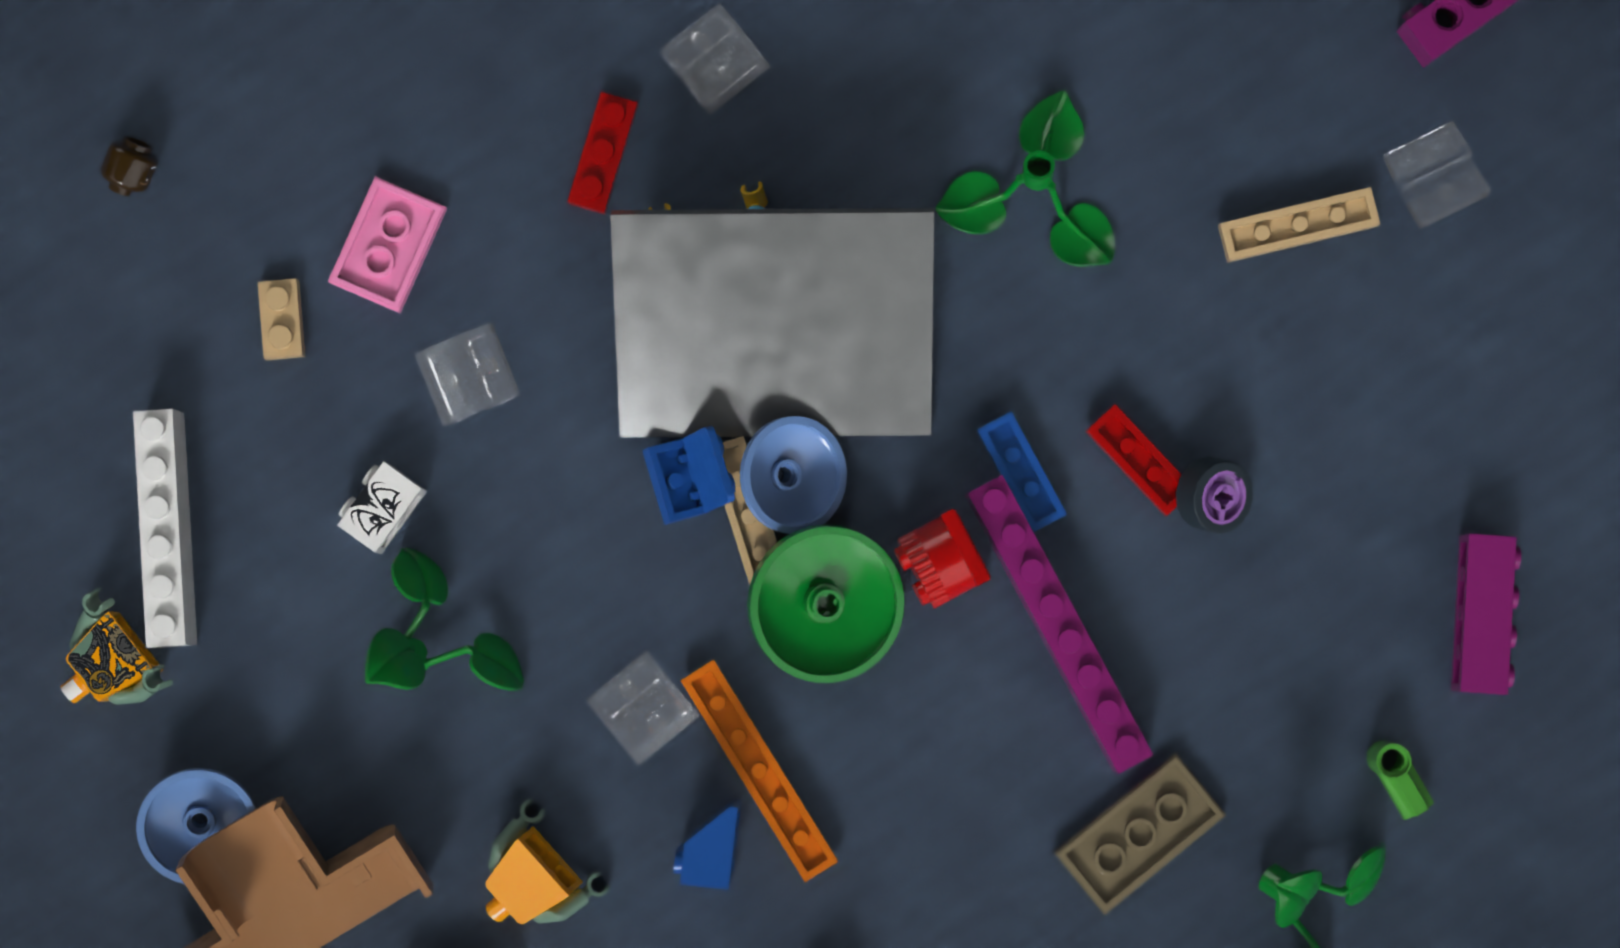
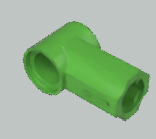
M1385 740L1375 742L1370 746L1366 758L1368 766L1379 777L1402 819L1407 820L1427 811L1434 804V801L1411 763L1410 752L1400 744ZM1392 749L1396 754V762L1393 767L1385 770L1381 763L1382 756L1387 750Z

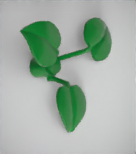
M1060 91L1045 98L1023 119L1019 130V141L1022 149L1029 154L1024 159L1022 173L1016 175L1015 180L1003 193L999 194L998 182L992 176L980 171H973L955 179L943 198L936 205L937 214L951 227L969 234H986L996 230L1005 222L1006 209L1001 201L1008 199L1021 184L1024 183L1029 189L1035 191L1047 189L1057 215L1062 220L1055 224L1050 232V245L1056 257L1068 265L1077 267L1106 265L1112 262L1114 258L1115 238L1106 216L1098 208L1086 203L1075 205L1067 215L1059 199L1056 184L1053 182L1054 160L1062 161L1071 158L1080 150L1084 142L1082 120L1074 109L1066 91Z
M402 547L391 565L392 579L399 592L411 601L421 602V608L404 635L396 629L383 628L373 636L366 656L365 683L382 684L405 690L415 689L423 683L425 670L430 666L463 654H470L469 666L472 672L483 682L509 691L522 689L524 678L515 651L506 640L493 633H480L474 639V646L466 645L429 659L426 658L428 651L425 644L417 638H412L429 610L430 603L442 605L447 600L448 583L443 571L431 558L420 551Z
M1380 842V846H1375L1360 856L1348 874L1346 885L1342 887L1321 883L1322 873L1317 869L1292 874L1279 864H1272L1262 875L1259 881V890L1276 901V924L1281 928H1286L1293 924L1311 948H1321L1299 920L1309 900L1315 896L1318 890L1341 897L1346 896L1345 903L1349 906L1356 905L1364 900L1375 888L1381 877L1386 855L1385 844Z

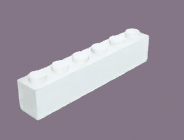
M175 409L133 411L146 648L197 645L184 413Z

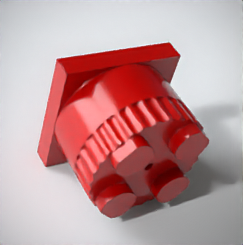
M956 509L943 513L938 518L897 539L899 547L893 550L903 571L911 568L917 580L911 586L922 606L930 603L933 609L991 580V575Z

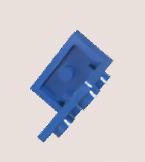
M713 426L703 427L683 439L651 446L642 450L664 525L707 514L734 501L735 481L731 473L727 471L723 458L724 445Z

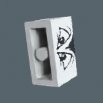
M384 461L380 467L375 464L367 472L362 480V484L365 485L364 489L357 498L352 496L343 505L339 512V516L342 519L337 524V526L359 542L379 554L385 551L427 493L426 489Z

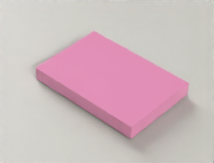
M375 176L327 282L401 314L445 216L447 207Z

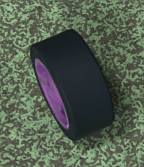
M1210 456L1197 459L1190 464L1180 477L1176 490L1177 509L1182 519L1193 528L1216 534L1231 532L1241 525L1250 512L1253 501V486L1248 472L1238 463Z

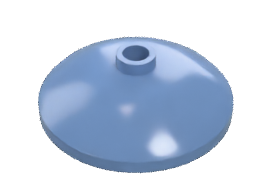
M801 416L777 418L762 426L747 444L740 466L742 494L751 513L769 529L791 534L806 527L823 525L836 512L845 493L847 467L842 448L835 436L821 423ZM780 468L784 472V477L781 481L778 479Z
M191 768L177 771L160 780L144 798L136 822L139 847L146 860L156 871L173 881L183 883L175 871L182 856L201 841L256 809V806L247 790L227 774L206 768ZM197 813H202L206 815L208 821L200 824L194 820L193 816Z

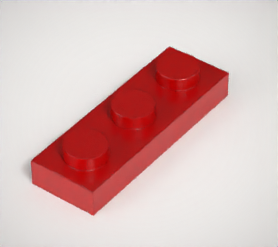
M600 92L569 193L568 204L606 215L639 107L638 102Z
M1114 404L1085 432L1166 517L1177 508L1176 490L1182 474L1124 412Z

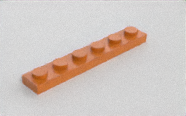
M710 661L681 679L680 681L804 882L839 862L716 661Z

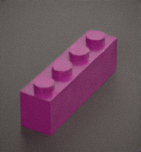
M1482 534L1459 535L1451 691L1508 695V688H1511L1514 684L1515 668L1513 664H1510L1511 648L1515 647L1517 641L1516 625L1512 624L1513 609H1516L1519 603V588L1517 585H1514L1515 570H1518L1521 564V548L1516 546L1517 537Z

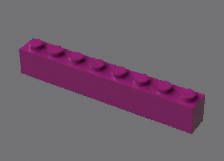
M1003 475L967 493L965 497L1112 771L1120 774L1152 757L1153 753Z

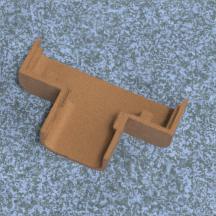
M283 796L264 803L198 843L182 856L175 870L214 927L212 931L183 948H321L417 889H420L425 898L433 895L434 885L394 824L375 831L325 861Z

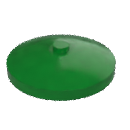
M837 525L806 527L778 541L758 564L748 592L747 609L749 624L753 636L763 653L786 673L815 683L845 681L873 667L883 658L894 643L904 615L902 581L890 556L869 537L853 529Z

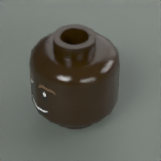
M124 136L123 140L111 142L100 167L102 177L110 182L108 188L117 194L130 197L132 192L146 191L151 184L159 163L158 158L153 153V146L131 136Z

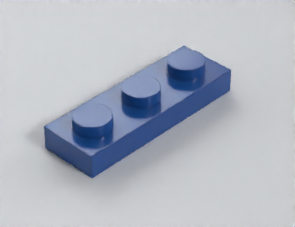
M1012 411L976 430L1000 476L1003 475L1033 532L1067 515Z

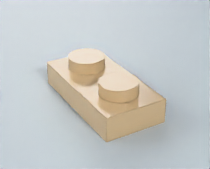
M294 278L258 282L263 358L265 360L305 357L299 280Z

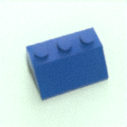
M732 800L691 833L685 843H681L675 853L673 874H681L680 885L729 890L733 880L742 800Z

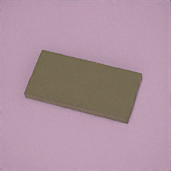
M1174 753L1054 851V854L1101 912L1106 915L1224 818L1226 814L1179 756Z

